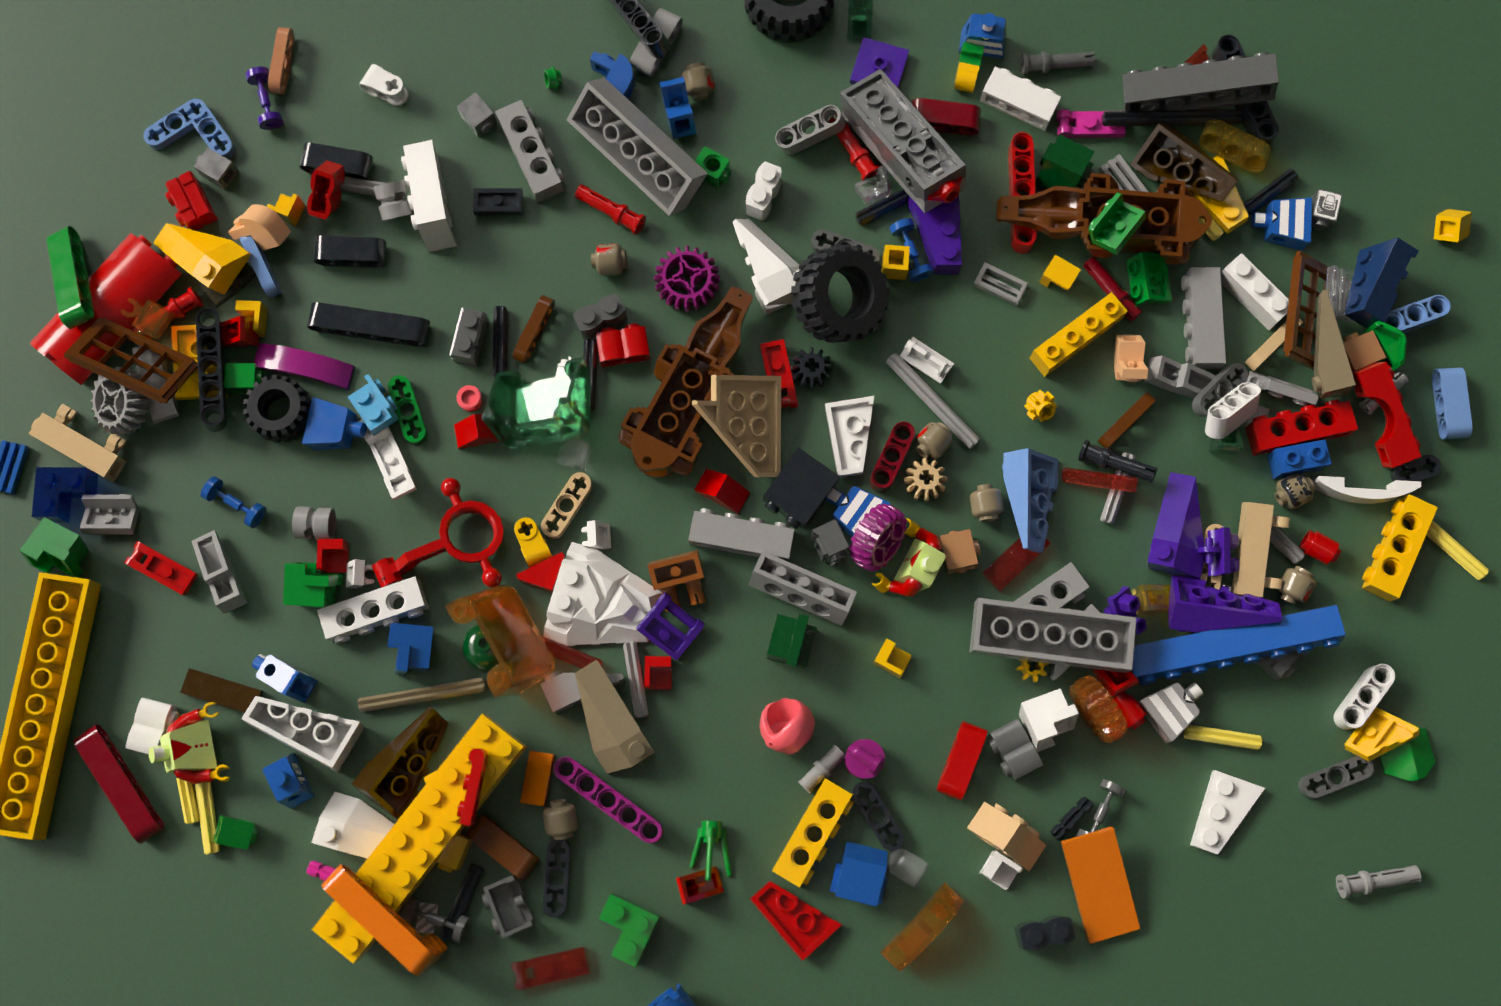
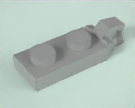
M1252 371L1249 372L1246 381L1258 385L1261 390H1269L1268 394L1278 398H1283L1284 395L1292 397L1293 402L1303 406H1307L1308 403L1316 405L1319 398L1314 390Z

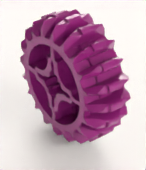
M688 245L685 247L684 252H681L679 247L676 248V254L668 251V259L661 258L660 264L662 266H656L655 268L658 273L654 276V281L658 283L655 285V289L661 292L659 294L660 299H667V306L675 303V310L677 311L681 308V305L685 307L686 312H689V306L693 305L694 309L698 311L699 303L707 306L708 301L706 298L713 300L715 298L713 292L719 291V285L716 284L721 281L720 276L717 275L719 267L713 266L715 264L714 258L707 259L708 252L705 251L699 255L700 250L698 247L693 252H690ZM687 263H693L700 267L691 268ZM679 265V272L668 279L670 272ZM684 271L691 278V287H689L688 282H685ZM707 278L704 287L700 291L695 292V286L702 282V279ZM672 289L685 290L688 295L679 294Z
M885 503L883 505L878 504L875 508L872 507L869 513L864 514L863 520L859 521V526L857 529H854L855 534L851 538L852 544L849 549L851 550L850 557H852V561L859 567L871 572L879 571L882 567H886L887 562H891L893 556L897 554V550L902 546L901 542L905 538L904 532L907 530L905 514L892 505Z

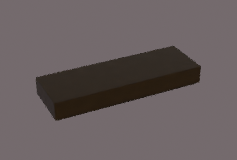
M191 668L188 669L180 693L214 702L244 713L255 696L262 697L264 692Z

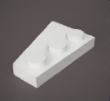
M874 396L825 403L836 472L840 478L863 474Z

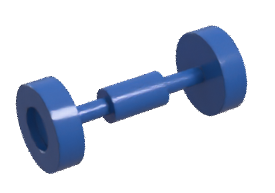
M905 218L892 224L889 229L892 236L903 235L905 240L904 246H910L909 258L913 260L916 268L911 270L908 276L911 282H917L928 278L934 271L931 264L920 266L918 261L919 254L913 240L909 239L907 234L915 225L912 218Z
M216 476L211 477L204 484L200 496L207 501H212L218 495L223 498L224 503L232 508L247 513L244 524L250 528H255L264 518L267 510L266 507L260 503H256L251 509L245 507L244 502L229 493L226 495L221 492L223 486L221 479Z

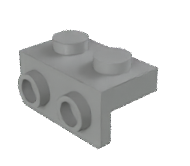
M94 494L82 496V502L85 506V512L80 525L82 534H134L140 509L133 495Z

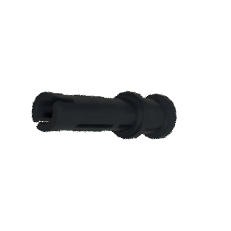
M1089 440L1084 441L1078 458L1080 462L1085 460L1097 464L1100 469L1109 467L1153 483L1158 470L1157 467L1112 453L1109 447L1102 448L1090 444Z

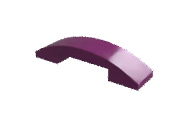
M259 343L253 363H256L265 371L282 372L317 380L325 385L346 390L349 388L355 368L354 365L320 354Z

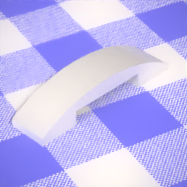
M389 426L376 435H373L367 427L364 438L373 452L393 501L416 490L413 477Z
M1318 476L1312 480L1317 491L1341 501L1359 504L1392 501L1421 487V482L1395 480L1386 485V490L1345 487V477Z

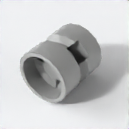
M405 180L373 186L376 199L381 201L379 211L382 220L413 214L408 199H405L408 193Z
M297 506L292 519L294 538L310 540L314 536L316 540L333 539L336 532L335 509L319 507L314 511L313 507Z

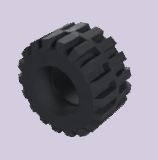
M272 375L271 380L266 376L261 378L263 382L260 384L256 381L253 384L255 387L253 391L248 390L246 393L249 398L244 399L243 405L247 407L243 409L244 415L247 417V423L269 441L272 440L280 443L283 440L287 443L291 442L290 437L298 439L300 437L298 433L301 431L305 432L312 401L307 392L297 382L291 381L286 376L280 378L278 375ZM289 398L290 408L288 413L279 420H268L267 414L270 405L277 399Z

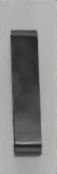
M608 0L654 58H663L669 53L671 45L665 34L638 0Z
M1230 34L1222 36L1212 51V59L1218 61H1225L1233 56L1247 58L1239 40ZM1222 48L1228 49L1229 52L1224 51ZM1261 101L1234 105L1235 109L1242 111L1243 118L1241 122L1253 146L1259 149L1269 147L1278 135L1279 127L1268 102ZM1251 110L1256 111L1259 115H1254ZM1261 131L1266 132L1269 137L1262 135Z
M313 302L307 328L320 333L425 347L430 321L409 315Z
M203 308L196 314L200 417L209 431L219 432L227 425L226 389L224 388L223 326L218 313L214 309ZM209 318L215 319L214 324L211 326L203 325L205 320ZM209 342L216 343L215 348L212 350H206L204 347ZM209 366L218 367L217 371L213 374L205 373ZM210 390L219 391L215 398H207V393ZM219 414L220 418L217 422L210 423L208 422L209 416Z

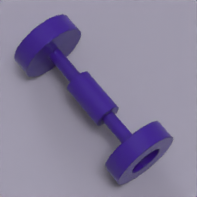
M258 66L247 70L245 76L250 85L259 86L258 96L261 107L265 108L266 112L257 119L259 127L263 130H273L283 125V118L281 113L270 111L271 102L268 91L263 86V84L268 82L270 71L267 67Z

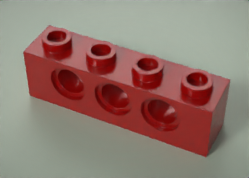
M1335 399L1324 403L1325 406L1316 408V405L1313 404L1300 408L1301 411L1292 413L1291 410H1285L1277 413L1276 417L1268 418L1267 415L1253 418L1252 422L1245 427L1253 456L1270 453L1277 448L1351 435L1358 430L1350 401L1340 402V399ZM1321 416H1324L1328 419L1329 426L1324 425L1321 422ZM1296 421L1304 425L1305 431L1297 428ZM1272 427H1277L1281 432V436H1276L1272 432Z

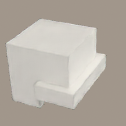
M1061 689L1022 702L1019 717L1035 750L1039 752L1055 746L1052 737L1073 730L1079 713L1075 704L1068 706Z

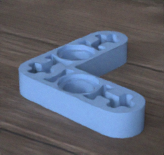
M200 99L189 100L149 126L144 132L145 142L152 149L161 150L196 128L211 150L227 159H230L235 153L233 142L206 104ZM198 108L201 113L196 115L194 109ZM187 114L190 121H188L183 115ZM174 120H182L183 124L179 129H171V124ZM207 125H216V129L212 134H204V129ZM163 128H166L170 134L167 135ZM155 134H157L160 138L158 141L154 140L153 136ZM220 139L226 147V150L223 152L216 143V140Z

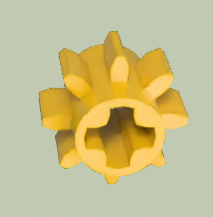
M1042 390L1032 393L1027 398L1026 405H1024L1028 410L1027 415L1033 421L1038 419L1040 422L1050 419L1055 414L1056 407L1058 406L1053 402L1055 397L1050 392L1044 393Z
M1019 660L1022 662L1021 666L1016 668V671H1022L1024 674L1022 680L1032 677V681L1035 683L1038 681L1037 674L1041 676L1047 675L1043 668L1049 663L1036 662V669L1031 672L1028 670L1030 667L1028 663L1032 661Z

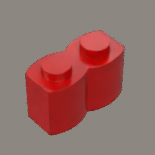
M327 160L314 170L310 180L312 193L307 201L309 215L326 220L339 208L342 199L340 187L345 180L343 165Z
M633 323L626 325L625 329L615 330L614 327H607L601 329V332L596 333L601 367L650 360L645 326Z

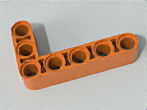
M340 864L322 884V888L414 975L420 976L428 971L448 949L445 943L433 933L422 937L344 864Z

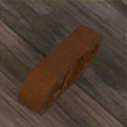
M545 295L539 298L514 349L513 359L524 364L527 363L554 309V299Z
M1147 391L1097 442L1103 448L1110 447L1156 399Z

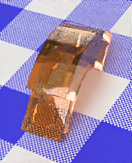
M943 883L918 914L892 937L880 953L900 972L942 932L957 914L956 911L964 901L946 883Z

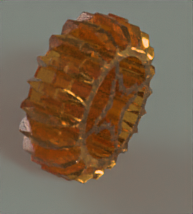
M1087 675L1084 678L1078 679L1069 687V695L1080 716L1100 740L1108 744L1118 740L1127 732V723L1122 715V711L1112 695L1108 693L1107 689L1096 678Z

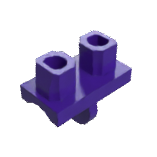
M1228 527L1209 530L1208 538H1205V547L1198 548V554L1206 555L1208 576L1216 577L1239 571V561L1237 558H1230V549L1237 548L1239 539L1238 535L1230 533V528Z
M1123 586L1117 594L1107 598L1109 606L1104 609V614L1136 617V635H1139L1147 628L1145 619L1137 616L1136 611L1140 609L1141 604L1139 597L1131 594L1130 587Z

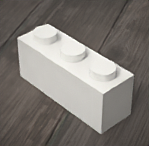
M995 67L983 89L980 102L1045 131L1061 96H1058L1051 89H1043L1036 86L1029 79H1021L1007 69Z
M1242 253L1220 273L1221 284L1268 330L1287 314L1289 299Z

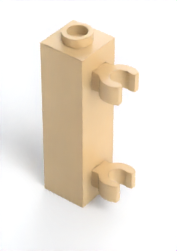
M64 404L59 407L54 419L44 413L35 419L29 432L31 436L111 482L115 481L127 462L117 456L118 451L125 446L127 440L116 434H111L107 439L105 447L98 445L67 427L68 423L75 418L77 412Z
M1242 502L1238 531L1239 545L1236 548L1235 556L1239 561V571L1233 572L1232 581L1234 594H1239V596L1250 594L1263 597L1264 587L1281 589L1282 579L1265 577L1271 526L1289 528L1290 518L1273 516L1274 505Z

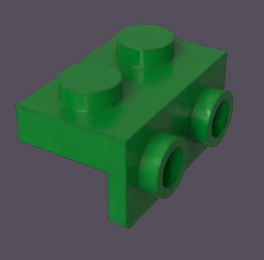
M1117 192L1112 199L1107 201L1099 216L1090 223L1088 230L1092 243L1118 255L1147 218L1146 212L1125 203L1123 195Z

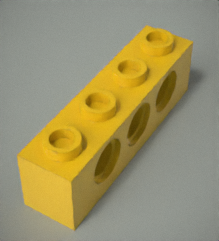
M1111 292L1034 349L1029 359L1042 375L1046 377L1120 322L1127 313L1126 308Z
M1410 494L1395 501L1391 512L1394 513L1391 521L1385 524L1381 533L1384 536L1382 542L1375 547L1372 553L1373 563L1371 567H1367L1363 574L1362 580L1365 582L1362 589L1389 602L1400 598L1438 507ZM1403 519L1410 523V530L1404 527ZM1394 541L1401 546L1400 553L1394 549ZM1384 564L1390 566L1391 575L1386 574L1384 571Z
M825 778L772 871L799 888L802 883L807 885L814 874V871L811 870L815 860L820 862L828 849L824 846L828 837L833 839L841 826L837 823L841 814L846 816L854 802L850 798L853 794ZM825 803L831 804L835 809V814L830 819H825L820 814V808ZM812 826L820 828L822 832V837L817 842H812L807 837V831ZM799 849L805 850L809 855V859L804 865L796 864L793 858L794 853Z

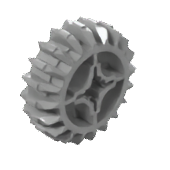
M116 367L113 369L119 371L122 367ZM131 369L124 373L137 380H140L142 375L136 374V371ZM99 375V380L94 381L95 389L91 390L93 399L90 400L93 402L91 411L95 412L94 420L98 421V427L103 428L104 432L116 435L135 433L136 429L141 428V422L146 421L145 413L149 412L147 403L150 401L147 400L146 396Z

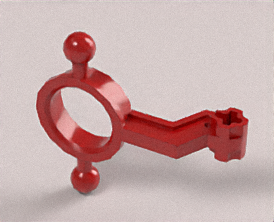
M454 478L445 479L441 483V492L445 496L450 497L453 507L448 509L441 519L440 539L410 550L396 561H394L393 557H386L373 564L372 568L381 588L403 581L401 575L409 573L420 562L445 552L461 562H479L483 569L482 582L484 585L490 588L497 587L502 582V574L498 569L492 567L489 557L495 554L502 542L504 530L501 518L493 508L482 502H463L459 495L461 485L458 480ZM469 513L478 514L487 519L494 533L493 541L489 547L482 552L474 554L464 553L455 548L448 534L452 522L459 516Z

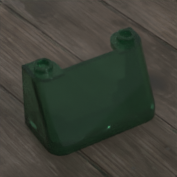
M583 357L570 359L565 363V376L527 382L517 371L497 373L481 419L504 446L512 449L586 437L591 424L590 368Z

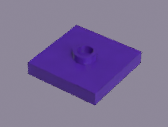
M863 37L850 78V84H855L881 69L898 88L909 50Z

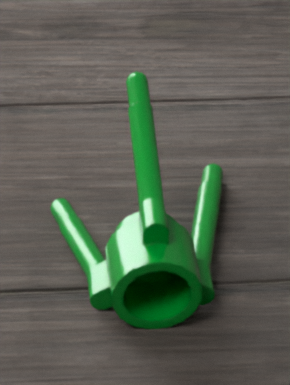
M702 821L701 828L697 830V839L689 867L691 869L695 867L703 839V843H707L706 881L711 879L713 844H719V839L721 841L727 876H732L726 841L727 830L722 829L723 822Z

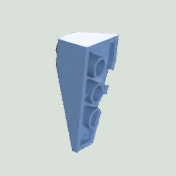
M1029 448L1004 453L1002 466L1003 478L1023 549L1043 553L1049 527L1046 521L1047 513L1053 509V503L1050 501L1053 491H1057L1058 459Z

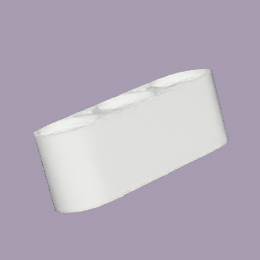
M1242 383L1208 409L1205 426L1206 435L1213 439L1225 438L1257 412L1261 388L1254 383Z
M1387 664L1368 667L1335 711V724L1343 730L1361 727L1395 680L1394 670ZM1376 670L1380 671L1383 676L1381 683L1375 678ZM1362 690L1368 695L1367 703H1364L1360 698ZM1347 711L1353 714L1354 720L1352 724L1348 723L1345 718Z

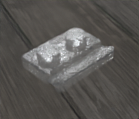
M1336 265L1327 267L1326 289L1335 318L1353 323L1355 321L1344 314L1354 271L1345 268L1340 269Z

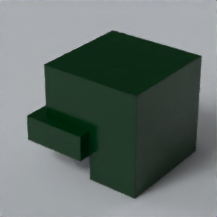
M1059 134L1054 144L1050 142L1039 163L1042 165V168L1035 181V186L1047 190L1053 186L1076 188L1078 183L1083 185L1094 165L1090 160L1095 151Z
M777 614L767 651V659L786 663L785 667L795 669L796 666L806 669L817 627L807 625L809 616L799 614L798 619Z

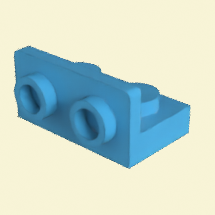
M369 374L364 377L368 384L349 395L348 398L371 433L376 435L399 420L394 412L397 406L391 397L385 398L382 395L386 390L378 379L373 381Z

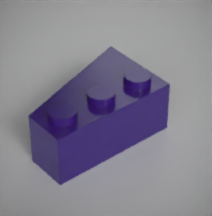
M959 195L954 201L941 203L926 213L909 197L908 208L914 218L915 227L920 234L929 264H931L934 271L933 274L958 275L962 265Z

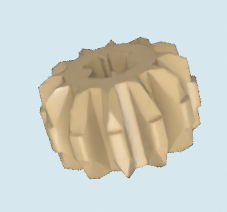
M923 458L922 466L919 462L914 461L912 463L914 469L907 468L906 474L909 477L904 478V483L912 484L906 491L911 493L915 490L914 499L916 500L920 494L923 495L925 502L929 500V494L934 499H937L939 496L937 491L944 492L945 486L941 484L947 481V477L941 475L945 469L943 467L935 469L936 460L932 461L931 466L928 465L927 458ZM923 475H926V478L930 480L928 485L924 484V480H921Z

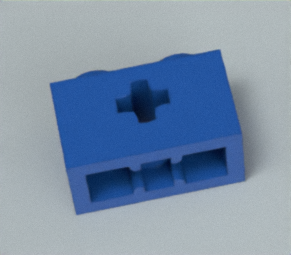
M1325 440L1277 448L1267 455L1273 479L1284 478L1294 473L1305 474L1321 471L1332 464Z

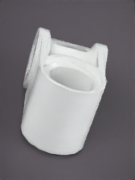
M375 64L370 66L359 84L368 94L394 106L405 104L409 97L401 78Z

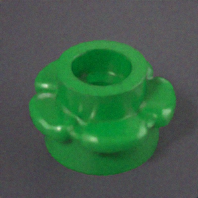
M554 66L544 70V81L547 89L554 88V90H557L559 85H562L561 71L556 70Z

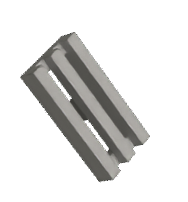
M1120 154L1098 169L1101 174H1110L1113 177L1108 170L1111 168L1120 183L1127 190L1148 192Z
M984 262L973 286L1017 307L1029 283ZM985 271L1020 287V291L984 274ZM981 279L984 280V281H986V282H988V283H990V284H992V285H994V286H996V287H998V288H995V287H993V286H991V285H989V284H987V283L981 281ZM1002 290H1005V291H1007V292H1009V293H1011V294H1013V295H1015V296H1017V297H1014V296H1012V295H1010V294H1008V293H1006V292H1004V291H1002Z

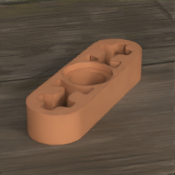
M279 27L276 32L268 78L269 92L273 94H285L294 47V31L292 28Z

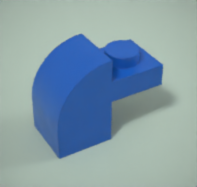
M594 51L590 57L592 70L606 76L605 79L629 99L634 89V76L628 59L619 54L616 61H614L608 54L602 53L601 55Z
M684 77L660 82L664 108L673 139L696 134Z

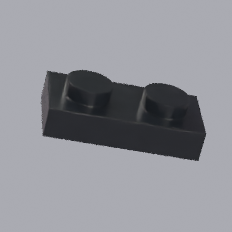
M473 188L474 215H523V189Z

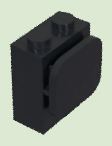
M798 447L763 495L764 506L774 514L779 512L785 516V521L793 528L801 527L804 530L821 509L830 492L838 484L840 476Z

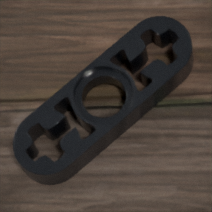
M859 782L852 790V797L881 846L888 851L900 849L904 843L903 833L875 787L869 782ZM861 786L864 789L869 788L871 790V793L868 794L871 802L875 798L879 802V804L869 807L867 811L863 808V806L868 805L866 800L857 797V794L860 793L858 788ZM876 808L883 810L885 813V820L881 824L873 823L870 818L872 810ZM889 821L892 827H888V830L891 834H897L899 837L896 839V846L886 844L885 840L888 838L886 833L882 831L879 834L877 831L878 828L886 826Z
M564 839L551 841L546 850L543 910L550 917L561 916L568 907L571 846ZM558 843H561V847L566 849V854H561L560 863L566 862V867L550 866L551 861L556 862L557 855L552 853V848H556ZM554 870L562 871L565 877L564 882L559 886L553 885L550 881V874ZM549 888L553 890L564 889V894L558 893L557 900L562 903V907L558 908L556 913L553 912L552 907H548V903L554 900V893L549 894Z

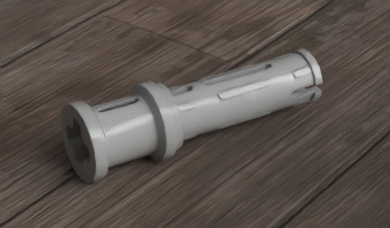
M1416 865L1375 873L1362 870L1355 875H1337L1336 886L1339 895L1345 899L1349 898L1352 894L1363 893L1368 895L1373 890L1418 883L1421 881V873Z

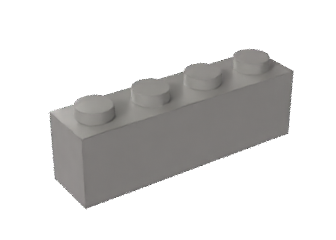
M1190 267L1181 279V289L1185 291L1186 299L1183 301L1182 310L1183 314H1186L1187 323L1184 325V337L1188 338L1185 360L1203 370H1220L1226 363L1220 267Z
M702 508L700 512L694 511L688 541L689 545L760 557L762 551L789 562L794 529L790 528L789 524L775 522V525L765 524V520L760 518H750V521L740 519V516L737 514L725 513V516L715 515V511Z

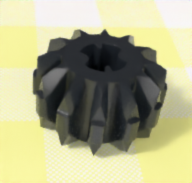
M813 347L809 348V354L804 350H800V357H793V362L796 364L791 366V372L796 373L793 376V380H801L800 387L802 388L807 383L810 384V390H814L815 383L821 388L824 387L823 380L830 381L831 375L828 372L833 371V365L828 364L831 359L830 356L822 357V349L815 354ZM809 365H814L815 372H810Z

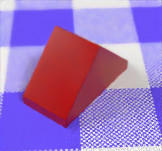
M240 315L223 321L224 347H258L259 335L253 330L254 320Z
M472 414L454 424L458 449L508 440L503 415Z
M709 469L705 470L694 489L700 495L736 514H739L750 494L747 489L730 476Z
M561 552L516 574V576L523 584L553 593L561 563L566 557Z
M1093 669L1108 698L1139 683L1131 671L1121 673Z
M717 866L712 867L710 881L705 879L706 869L676 878L683 905L724 892Z

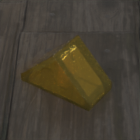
M1139 585L1131 591L1132 595L1139 597L1141 604L1140 609L1136 611L1137 616L1168 611L1171 585Z

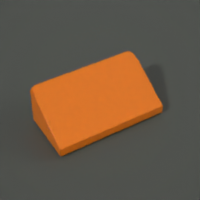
M529 752L520 803L546 807L555 761L554 754Z

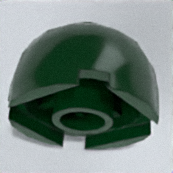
M483 621L475 624L467 631L463 639L462 650L465 659L473 668L481 672L493 673L510 663L514 655L515 643L511 633L505 626L495 621Z

